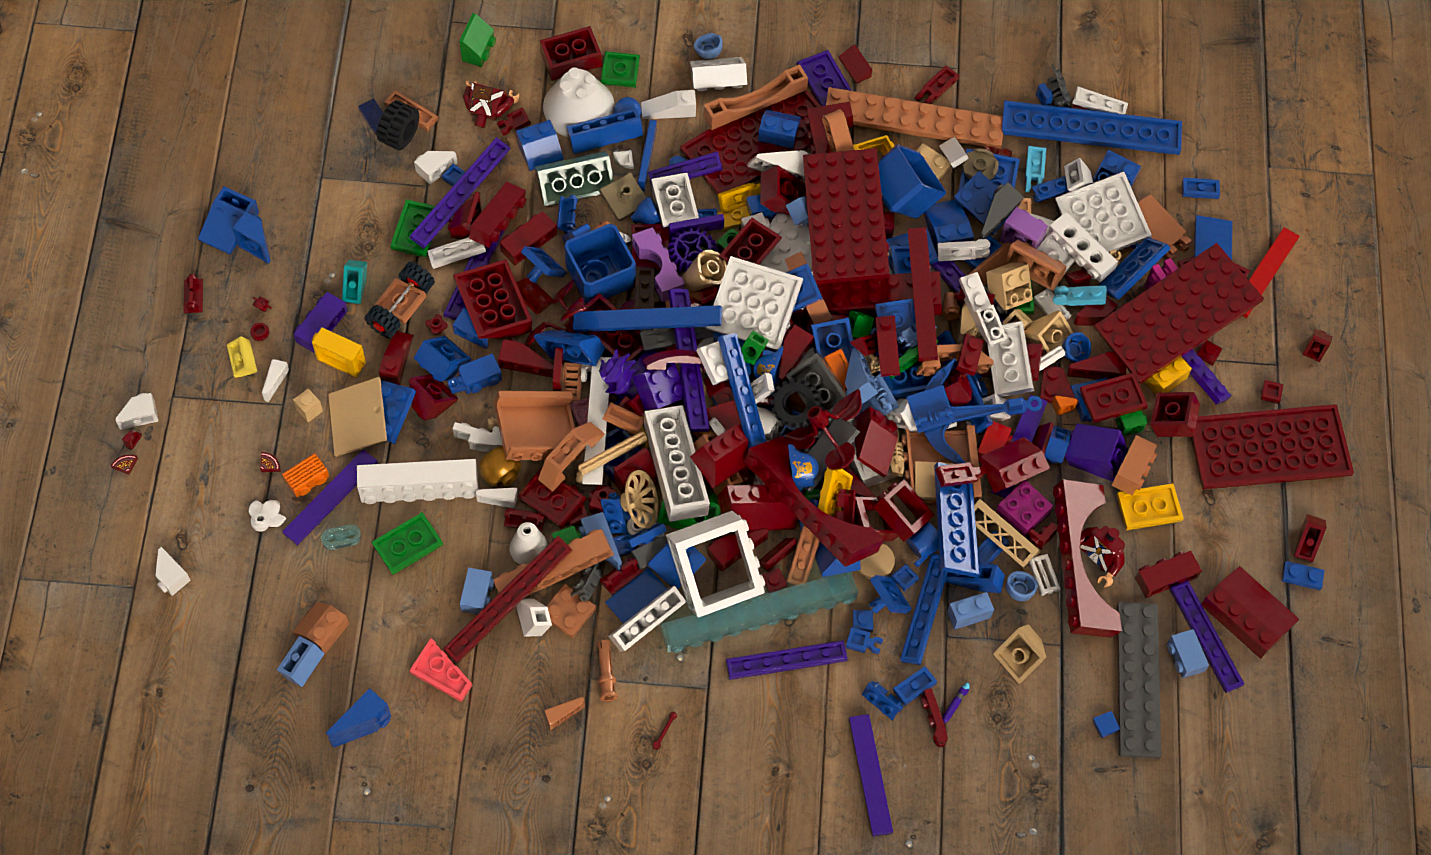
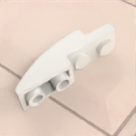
M978 272L961 277L959 282L965 294L964 301L987 344L991 346L1006 341L1007 336L994 305L990 304Z
M455 422L453 426L454 437L468 441L469 449L489 453L494 448L502 445L499 427L494 426L491 433L487 429H477L467 423L460 424Z

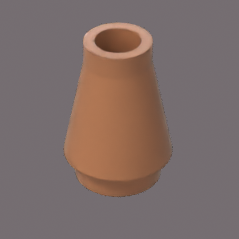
M953 292L944 294L942 314L949 321L958 319L961 313L957 300L954 299L955 294Z

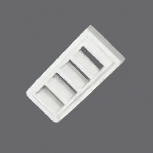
M274 359L271 361L262 390V395L266 402L270 401L289 371L287 362Z
M517 488L476 490L477 502L513 509L516 506L518 498Z

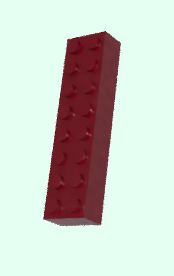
M940 271L930 272L934 315H942ZM911 273L890 274V278L817 284L830 314L849 315L850 310L866 313L876 319L875 304L913 298ZM806 307L792 312L791 318L793 323H803L808 312Z

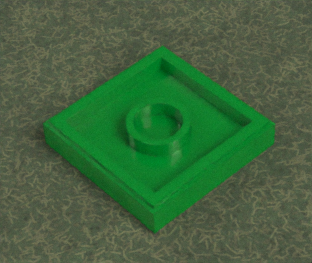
M605 51L601 83L604 85L636 88L640 55Z

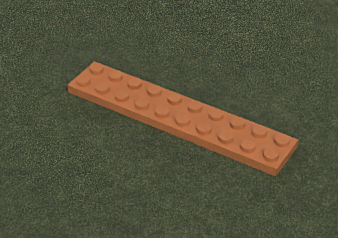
M828 87L826 105L850 101L853 124L856 126L945 141L955 137L959 143L1001 149L1003 116Z

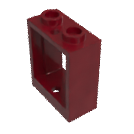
M905 479L899 484L895 481L887 488L889 492L884 491L877 497L878 502L873 506L903 542L915 534L934 516V513ZM894 494L902 500L917 518L912 524L908 522L891 502L890 498Z
M856 497L854 525L870 527L866 510L876 511L873 506L878 502L877 497ZM890 498L891 502L895 505L894 499ZM882 518L885 530L876 531L884 538V541L892 542L898 538V535Z

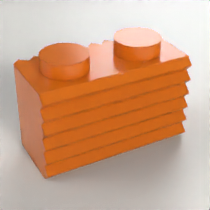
M316 453L282 473V476L294 495L299 497L300 495L308 494L316 485L325 483L327 478H329V473Z

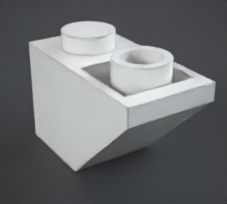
M523 599L516 606L524 636H542L552 626L548 608L537 600Z

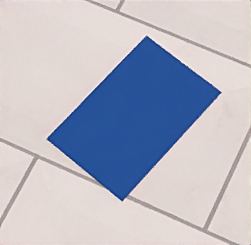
M648 568L605 603L624 624L667 590V588Z

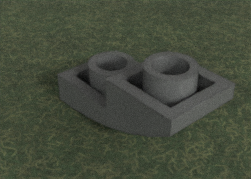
M666 535L631 551L633 558L638 561L637 566L639 569L648 566L647 563L667 541Z

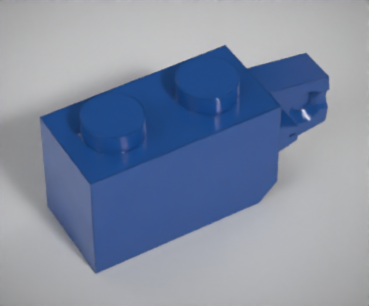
M492 353L461 365L459 375L448 380L447 383L452 394L466 391L467 394L477 393L482 388L497 385L502 381V374Z

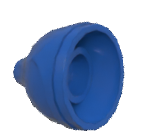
M650 196L642 200L633 215H631L634 223L657 224L661 222Z

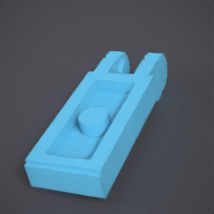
M1028 146L1025 192L1030 191L1031 180L1037 181V185L1041 184L1044 180L1046 148Z
M1058 286L1054 289V295L1056 296L1053 297V303L1068 306L1106 304L1107 288L1106 286L1069 288Z

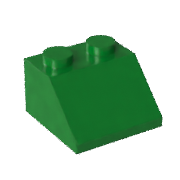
M472 13L459 40L462 61L482 67L484 61H487L489 58L491 47H494L496 43L494 29L475 13Z

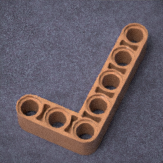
M838 109L824 115L822 121L830 151L854 150L847 121L842 110Z

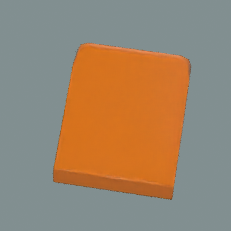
M1054 396L1052 406L1057 415H1062L1074 411L1078 401L1074 398Z

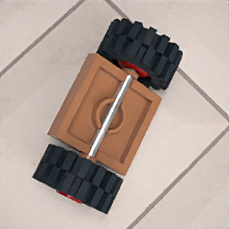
M410 261L398 274L401 279H394L364 317L367 325H370L371 329H374L376 333H380L385 338L390 339L394 336L401 326L400 322L406 324L427 297V292L435 283L431 274L427 273L426 269H423L421 265L418 266L415 262Z

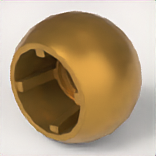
M503 445L498 446L481 459L479 463L480 474L492 486H508L518 478V473L521 470V460H506Z

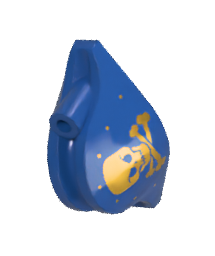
M781 346L776 352L763 350V355L758 358L754 365L756 379L764 373L772 374L775 390L784 346Z
M789 444L788 449L793 481L799 491L802 492L804 487L815 486L814 479L819 471L818 462L812 455L802 453L794 445Z

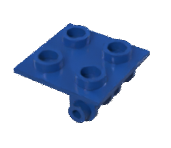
M943 385L907 396L918 433L955 422Z

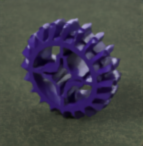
M690 228L689 232H686L683 229L682 234L677 232L676 238L672 237L671 243L668 244L669 259L675 263L679 273L686 272L698 254L703 252L701 245L706 250L718 252L715 240H712L711 235L707 236L706 231L700 233L699 228L696 231ZM678 250L682 251V254L685 255L684 259L679 255Z

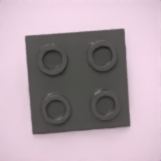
M1051 64L1056 78H1048L1047 86L1053 93V102L1056 107L1068 105L1071 108L1069 102L1072 101V98L1066 88L1065 79L1062 77L1060 69L1056 70L1054 65Z

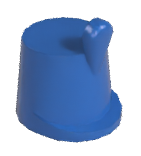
M929 522L907 539L909 547L919 558L914 563L916 567H919L929 555L939 550L938 531Z

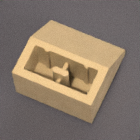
M1011 262L986 272L988 290L991 294H995L994 298L1003 310H1008L1033 300L1028 264Z

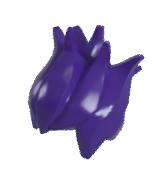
M616 349L612 358L606 363L601 359L599 373L602 380L609 386L605 393L623 394L629 389L633 375L640 371V368H631L636 363L635 360L626 361L630 354L618 358V351Z

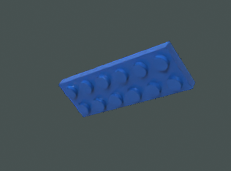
M937 462L934 465L941 570L976 577L979 575L973 483L941 487L935 469L949 464Z

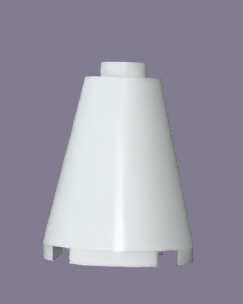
M526 522L521 524L510 543V554L512 559L518 564H528L549 544L545 536L534 524Z

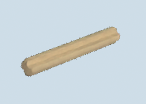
M640 431L579 464L578 470L580 474L585 475L647 441L645 433Z

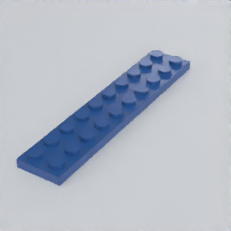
M1004 100L1002 132L1003 135L1180 155L1182 121Z

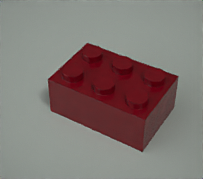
M590 26L540 40V53L551 81L561 78L571 68L587 71L602 66V53Z

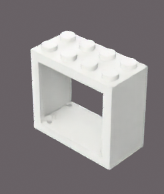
M733 511L666 535L688 608L697 617L765 593L763 588L765 581L758 572L760 564L752 552L754 544L747 535V531H749L748 524L745 519L743 520L740 515ZM729 532H735L749 581L700 599L685 549Z

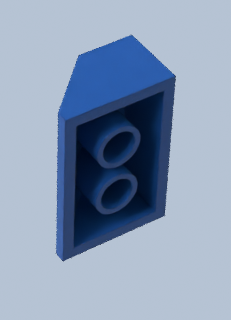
M550 330L535 334L534 336L549 358L553 360L555 358V348H563L564 361L596 366L605 350V346L600 338L595 335L589 336L578 332L569 333L564 330Z

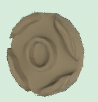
M974 149L972 152L967 153L969 159L962 163V170L968 179H971L978 171L989 180L995 177L998 171V160H996L992 152L986 149Z

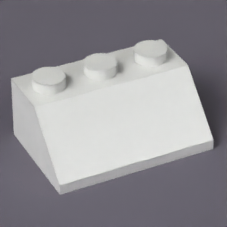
M742 57L689 61L692 86L697 91H706L707 88L713 87L715 90L725 89V86L742 88L743 85H747L746 63Z

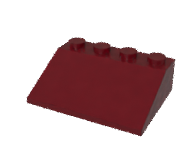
M507 259L453 274L478 339L516 337L532 332V319Z
M1240 566L1219 583L1205 597L1201 604L1204 609L1260 659L1300 620Z

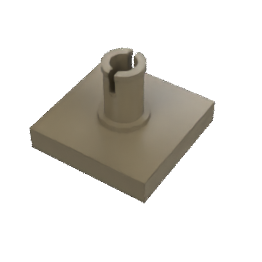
M631 173L599 190L618 222L632 215L638 204L646 198Z

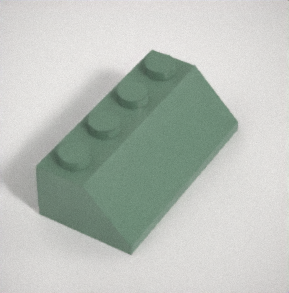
M606 151L535 167L544 206L558 204L560 196L569 198L570 195H575L577 199L599 195L601 188L614 182L610 158Z

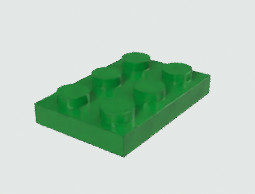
M406 199L390 245L391 250L427 257L432 241L423 249L409 237L435 208L434 205Z
M423 512L372 541V545L390 573L394 575L443 546V542Z

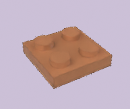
M564 584L546 607L548 608L552 625L570 638H573L594 613L596 605L589 600L586 602L581 601L577 594L571 597L573 589Z

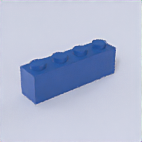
M636 108L566 126L569 142L574 154L643 136L641 118Z

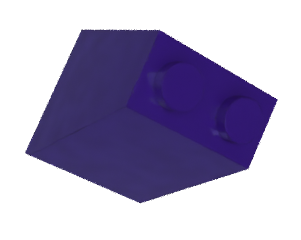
M1077 423L1075 430L1071 432L1070 443L1065 457L1070 466L1113 482L1128 452V448L1120 430Z

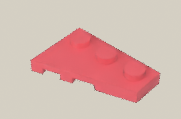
M432 638L409 670L410 674L460 702L463 701L472 687L470 680L452 663Z

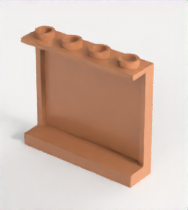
M498 391L494 399V407L506 460L538 461L547 458L568 433L575 428L570 403L573 399L572 392ZM585 447L572 461L580 460Z
M967 425L966 430L945 431L947 444L961 456L965 463L971 462L974 467H979L975 425ZM905 429V433L901 435V443L905 446V452H903L904 464H907L904 478L914 491L915 461L953 463L932 447L924 432H909V429ZM978 478L977 482L973 483L974 504L982 498L980 478ZM922 500L926 505H937L936 500Z

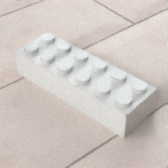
M683 405L645 411L644 428L669 522L707 516L710 502L702 473L690 458L695 453V448Z
M476 459L357 465V488L361 502L374 504L381 501L394 503L399 500L413 502L417 499L432 501L435 498H444L446 500H451L455 497L473 498L476 496V490H479Z

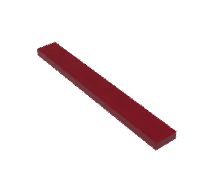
M926 227L908 228L919 362L938 360Z
M557 536L443 649L456 663H459L573 550Z

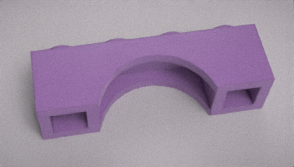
M653 227L632 234V246L639 259L651 260L661 268L660 273L655 277L654 288L662 302L669 300L668 291L670 289H683L685 284L683 278L677 274L675 263L670 261L667 248H663L660 235L655 233Z

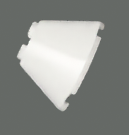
M571 68L547 92L543 103V112L546 121H551L554 130L560 135L568 137L566 126L614 114L615 103L608 88L586 70Z

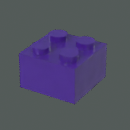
M667 363L666 370H649L632 377L645 411L656 410L684 399L681 377L675 363Z

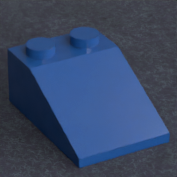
M956 200L935 203L924 212L936 254H938V243L973 241L974 235L970 222L963 208Z
M849 318L809 326V332L814 336L812 345L814 354L819 353L822 357H825L842 349L849 363L851 352L854 348L850 341H853Z
M369 688L326 732L333 748L386 727L391 720L388 704Z

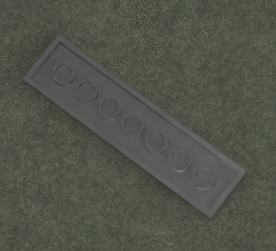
M1118 602L1117 611L1120 613L1122 629L1117 634L1119 756L1160 759L1158 604Z

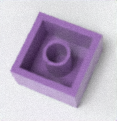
M1016 207L1005 221L1000 241L1012 244L1019 239L1037 249L1044 240L1048 225L1030 215L1026 210Z

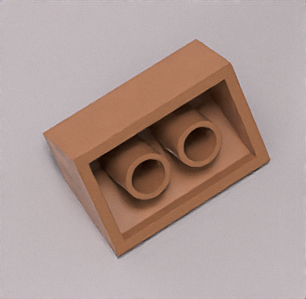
M1019 239L1011 244L1005 265L1011 262L1028 264L1030 279L1051 291H1054L1064 276L1067 267L1061 261L1049 257L1045 252L1038 251L1027 242H1022Z

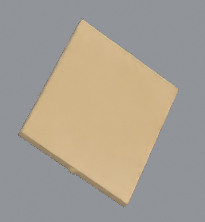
M379 377L328 394L335 457L387 441L381 380Z

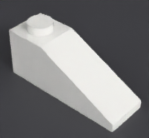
M695 90L674 91L641 102L642 119L696 117Z

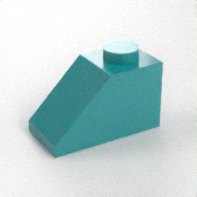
M349 260L344 265L342 301L361 304L366 284L368 262Z

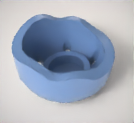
M714 33L702 35L694 43L696 53L703 59L716 58L723 48L721 36Z
M1022 571L1011 573L1006 582L1008 594L1016 601L1031 599L1038 587L1035 578Z

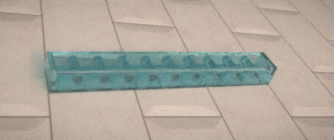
M851 572L836 574L747 599L701 617H697L694 614L661 624V633L667 652L673 651L677 653L684 650L685 647H698L706 641H719L724 636H736L748 629L754 631L766 624L775 625L783 619L793 620L798 615L804 613L810 615L817 612L818 609H831L840 603L849 604L857 599L858 590Z

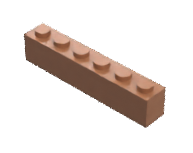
M592 530L587 536L570 541L568 546L573 551L527 596L614 556L603 530ZM521 564L515 570L504 572L494 579L498 593L528 564Z

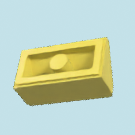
M240 336L227 344L235 378L257 372L249 339Z

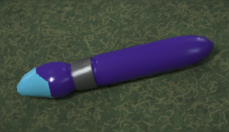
M968 682L959 689L942 717L944 723L950 720L964 696L967 695L970 688Z

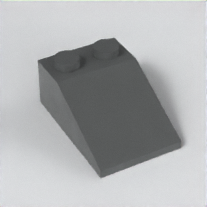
M1009 182L1005 185H999L994 191L995 193L992 195L994 198L979 239L988 237L1016 207L1020 206L1024 197Z

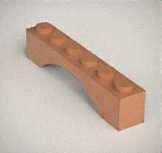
M799 64L783 71L770 83L751 93L734 98H718L704 104L703 117L711 130L806 91L808 76Z

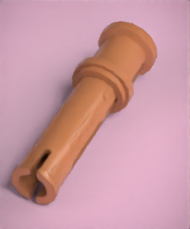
M601 640L598 641L601 676L598 679L601 685L600 700L611 702L618 699V694L615 693L616 678L612 672L610 641Z

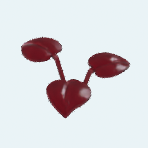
M573 279L562 287L552 300L553 304L559 301L566 312L562 315L560 321L563 322L569 318L564 324L566 328L563 329L549 322H542L529 334L525 342L527 347L535 341V334L544 332L547 327L576 333L573 331L574 319L572 316L585 310L584 298L580 297L569 308L563 302L564 296L571 290L574 284Z
M860 390L853 391L834 406L832 414L827 410L823 411L819 406L810 408L807 412V417L812 424H809L808 427L796 428L792 432L786 433L787 441L794 445L797 450L807 449L814 444L815 436L818 435V428H821L836 448L827 454L825 465L830 470H841L847 467L855 456L853 445L846 442L839 447L826 426L829 423L828 416L835 420L841 418L843 421L854 418L860 412L862 407Z

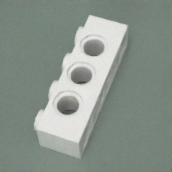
M1067 212L1050 225L1048 232L1050 238L1054 242H1058L1065 253L1072 255L1075 258V262L1080 267L1083 266L1088 271V274L1092 276V279L1101 282L1116 270L1118 261ZM1066 234H1070V235H1072L1073 237L1068 238V237H1066L1065 235H1066ZM1082 246L1085 250H1080L1077 247ZM1091 259H1096L1099 262L1094 263L1091 261Z
M675 586L669 587L608 637L620 652L626 651L687 601Z

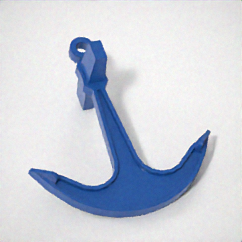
M955 358L933 376L924 391L944 384L956 361ZM1031 396L1027 401L1021 397L1007 399L1004 404L951 407L955 422L1002 412L1008 415L1024 414L1027 409L1037 412L1042 408V400L1038 396ZM1037 401L1038 406L1032 407L1031 402ZM955 422L924 431L928 441L939 454L953 463H965L961 456L945 440L946 429Z

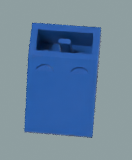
M1108 150L1092 180L1095 183L1124 172L1132 187L1141 171V166Z
M224 186L211 206L198 240L231 255L237 246L232 228L245 212L251 215H258L259 209L256 200Z

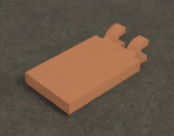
M1151 194L1138 202L1152 234V239L1164 242L1171 248L1165 254L1167 259H1174L1176 257L1175 253L1178 249L1173 246L1175 243L1179 245L1183 252L1189 249L1190 246L1188 244L1192 240L1185 236L1186 231Z

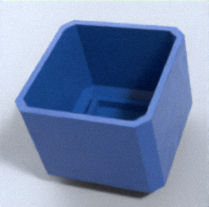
M897 144L878 160L882 200L891 212L917 219L946 195V190L919 152Z
M607 224L566 241L564 246L566 268L586 304L599 293L607 299L634 288L636 283V262L616 225ZM598 259L608 266L609 276L591 283L585 281L581 273V269L589 260Z

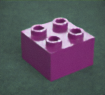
M1024 480L999 503L996 513L1026 538L1031 528L1034 530L1050 515L1054 505Z

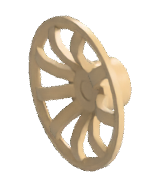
M636 470L627 479L625 493L621 495V506L625 512H629L637 526L644 529L650 528L655 524L659 512L657 490L650 476L642 470ZM636 475H640V483ZM646 479V481L648 482V486L645 489L641 490L645 484ZM631 480L634 482V488L629 487ZM652 490L654 498H643L644 495ZM644 503H654V510L644 505ZM632 511L637 512V517L634 516ZM646 512H648L649 514H651V516H652V519H651V520H649V516L647 515ZM642 516L645 519V524L640 522Z

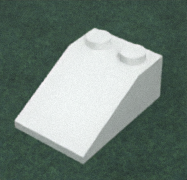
M799 150L757 154L748 162L747 166L764 172L779 165L803 181L805 179L803 155L809 153Z
M688 173L651 179V191L663 227H669V223L699 218Z

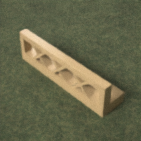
M981 499L977 501L974 505V510L979 509L984 514V521H975L976 527L1023 568L1033 557H1037L1040 553L1038 548ZM987 523H995L999 527V533L990 534L987 530ZM1002 536H1010L1014 541V546L1005 547L1002 544ZM1024 548L1030 554L1024 561H1021L1017 557V549Z

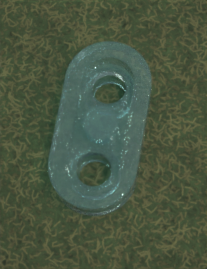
M352 524L327 529L321 535L323 546L329 550L353 546L361 540L360 529ZM351 534L355 535L352 539L348 538ZM330 539H335L333 543L329 542Z

